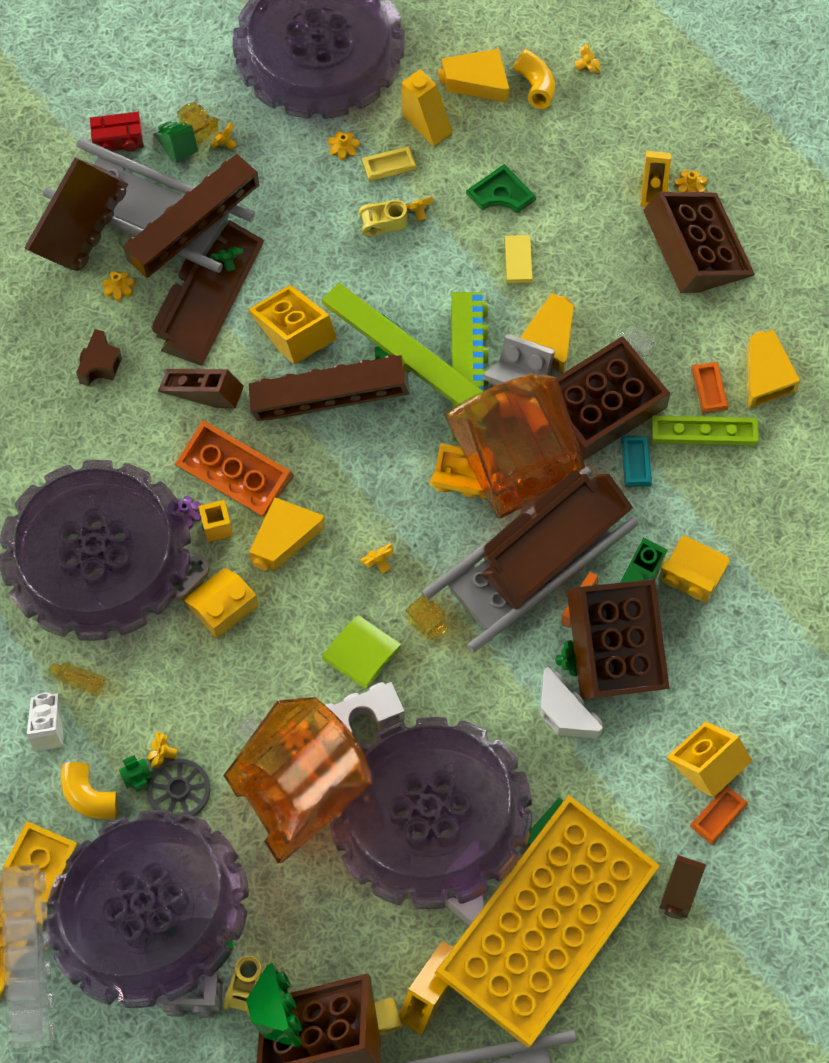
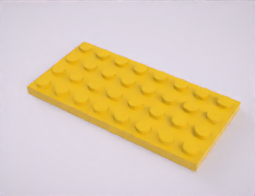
M568 795L434 974L529 1048L660 865Z

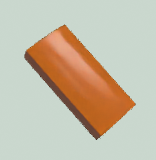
M202 420L175 463L176 466L262 517L268 512L274 498H278L294 477L290 470Z

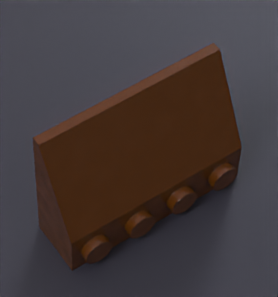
M75 157L24 248L63 267L79 271L80 268L82 269L89 260L88 255L92 248L99 243L103 228L112 220L116 205L124 199L128 183L104 168Z
M658 192L644 208L643 212L680 293H699L755 275L717 193Z
M624 336L538 389L539 394L566 440L583 461L652 418V415H656L666 409L670 398V392Z
M655 579L582 586L567 590L578 683L582 700L670 689Z
M368 973L290 993L296 1004V1009L293 1012L302 1027V1031L299 1032L302 1045L293 1047L264 1038L259 1032L256 1063H380L381 1040L371 977Z

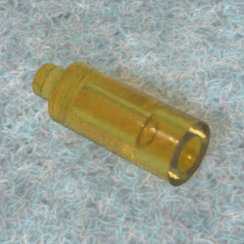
M63 662L62 665L53 663L49 670L50 674L57 676V681L96 695H100L106 681L105 676Z

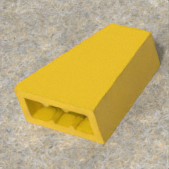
M499 49L441 58V69H438V78L440 84H445L446 91L500 102L509 101V86Z
M421 69L401 82L402 116L435 147L453 133L437 84Z
M551 293L520 338L556 350L552 368L563 374L566 370L574 304L564 296Z
M773 329L753 334L748 342L747 404L749 408L797 391L800 379Z
M275 497L249 550L250 561L260 570L267 571L268 568L277 570L324 529V515Z
M444 941L437 947L409 988L399 1013L402 1024L421 1036L451 988L434 974L454 947Z

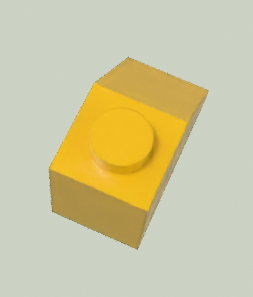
M645 152L640 206L646 207L658 192H667L671 153Z

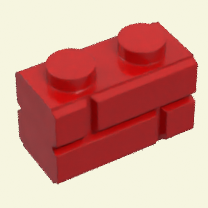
M139 111L90 117L93 144L112 152L117 150L132 152L144 147Z

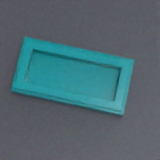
M648 436L622 437L625 487L651 486Z

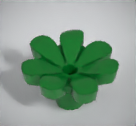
M232 247L227 252L226 250H219L217 254H212L210 257L213 260L224 262L225 270L231 271L235 269L233 259L243 254V248L236 249V247Z
M572 640L564 642V649L560 655H556L555 661L558 666L562 665L563 670H569L571 676H578L574 644Z

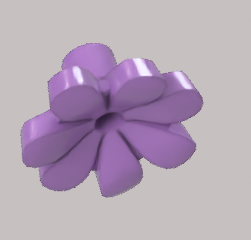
M185 496L183 501L177 498L174 499L172 502L174 508L168 510V517L174 518L173 525L176 527L184 523L185 527L189 529L193 527V520H201V515L197 512L199 511L198 506L201 503L199 501L192 503L190 496Z

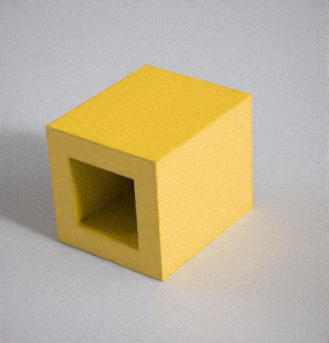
M225 499L198 506L207 543L233 536Z

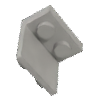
M508 334L504 337L500 360L483 374V380L489 381L493 386L513 390L518 395L530 396L550 378L556 350Z
M206 969L205 977H200L199 995H202L203 999L156 997V1004L163 1012H167V1016L184 1017L185 1011L195 1013L196 1017L213 1018L214 1013H221L224 978L218 969Z

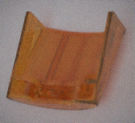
M530 373L487 389L465 400L444 414L496 517L499 519L521 509V504L549 491L570 472H579L585 468L556 377Z
M316 697L278 700L275 702L223 775L236 797L245 796L267 830L269 835L264 842L277 863H283L373 784L370 768L360 745L345 724Z

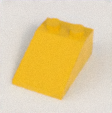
M292 285L283 288L248 309L250 315L281 354L294 365L337 339L329 314Z

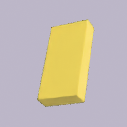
M409 146L362 158L368 181L416 170V164Z
M530 235L505 236L507 283H532Z

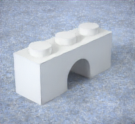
M392 682L375 684L365 693L360 695L358 693L350 694L343 699V702L335 705L332 703L320 707L318 712L314 713L315 723L328 751L354 741L350 723L359 715L372 717L379 730L405 720L404 709Z

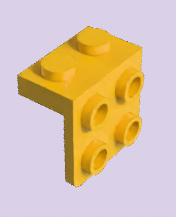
M440 443L435 472L430 479L429 485L435 487V490L448 493L454 490L470 498L482 495L488 481L493 453Z
M683 536L680 538L669 560L666 559L661 567L658 580L707 604L729 564V558L704 544Z

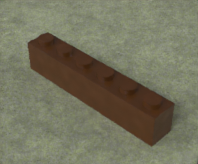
M238 154L234 155L231 159L225 160L220 168L207 175L193 190L187 191L182 199L176 204L169 206L155 221L149 222L143 231L126 242L123 249L127 261L142 275L149 278L259 187L258 172Z
M388 355L382 359L372 361L361 360L350 365L338 364L328 369H312L307 373L285 374L280 378H263L257 382L249 383L250 411L257 421L279 419L410 395L407 366L402 355Z

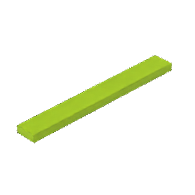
M338 282L322 299L324 306L386 353L396 356L402 355L407 369L480 424L497 407L495 399Z

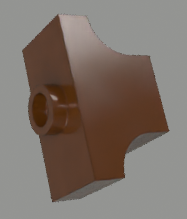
M95 329L87 348H83L81 351L80 365L76 372L80 384L89 386L94 380L99 378L114 380L122 361V356L119 348L107 344L104 331Z

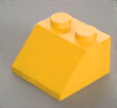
M225 567L183 599V602L216 639L259 606L257 595L239 575Z
M706 721L666 757L699 791L711 797L720 793L727 784L737 775L741 774L753 761L738 736Z

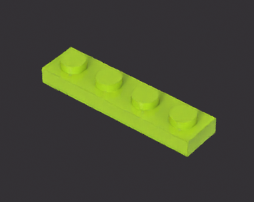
M652 415V444L757 446L759 442L758 418Z

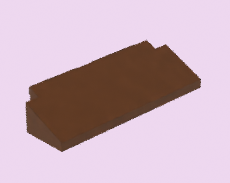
M229 220L206 254V257L211 258L210 256L217 254L219 250H226L227 252L232 247H236V249L243 248V254L233 259L234 270L226 271L224 262L215 260L223 264L220 273H217L185 259L178 274L179 278L184 281L182 286L174 284L170 288L151 326L152 331L157 334V338L166 340L161 349L162 352L201 366L203 365L265 240Z
M572 471L534 503V510L536 512L533 515L528 513L520 514L484 545L483 551L485 555L482 558L490 566L481 575L513 609H517L633 509V506L610 474H598L590 480L586 474Z

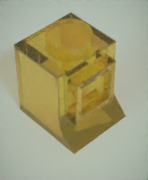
M195 101L184 105L177 111L179 122L192 125L196 143L218 131L217 118L210 117L200 104L197 105Z
M423 595L405 610L408 613L405 618L426 640L432 636L435 638L439 637L447 629L445 613L433 601L429 602Z

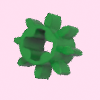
M135 755L122 760L125 767L119 769L126 788L134 786L136 792H139L149 787L146 780L153 776L145 758L137 761Z

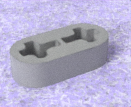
M192 556L168 578L165 587L167 595L171 599L183 600L206 579L209 574L206 559L201 556ZM193 564L195 566H199L200 564H202V572L199 573L196 571L189 577V575L192 573L191 566ZM184 580H186L182 585V592H180L179 590L173 592L174 589L172 585L174 583L180 585Z

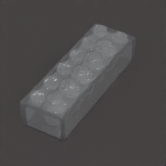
M39 865L3 867L0 872V912L8 1053L45 1049L50 1046L51 1040H54V1023L48 1022V1012L53 1008L52 992H47L46 982H48V979H51L50 961H45L44 956L46 949H49L48 931L43 932V923L47 919V903L41 902V894L45 890L46 882L45 873L40 872Z

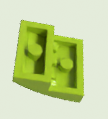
M357 615L332 642L323 654L322 660L366 689L382 673L383 666L400 651L401 644Z

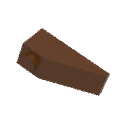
M166 369L158 391L215 408H236L244 385L228 369Z
M677 855L659 907L665 910V915L674 919H681V916L687 918L706 864Z

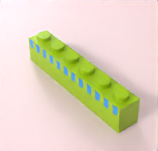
M452 292V368L484 391V386H489V381L483 380V374L487 371L484 370V363H488V347H483V340H488V324H483V317H488V302H483L482 292ZM452 403V440L484 441V433L489 432V417H486L480 424Z

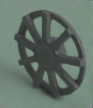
M173 759L159 766L153 772V777L149 779L147 795L152 808L159 815L170 820H184L195 816L205 807L210 796L211 788L208 775L200 765L191 760ZM178 764L177 777L172 778L165 767ZM183 764L195 768L186 779L182 777ZM160 771L169 781L167 785L154 783ZM200 772L205 782L190 785L189 782ZM152 788L163 789L167 793L154 800ZM205 788L203 799L201 800L192 795L191 791ZM171 798L172 801L167 812L158 807L157 804ZM187 798L199 804L190 812L185 801ZM179 801L181 803L184 814H172L176 802Z

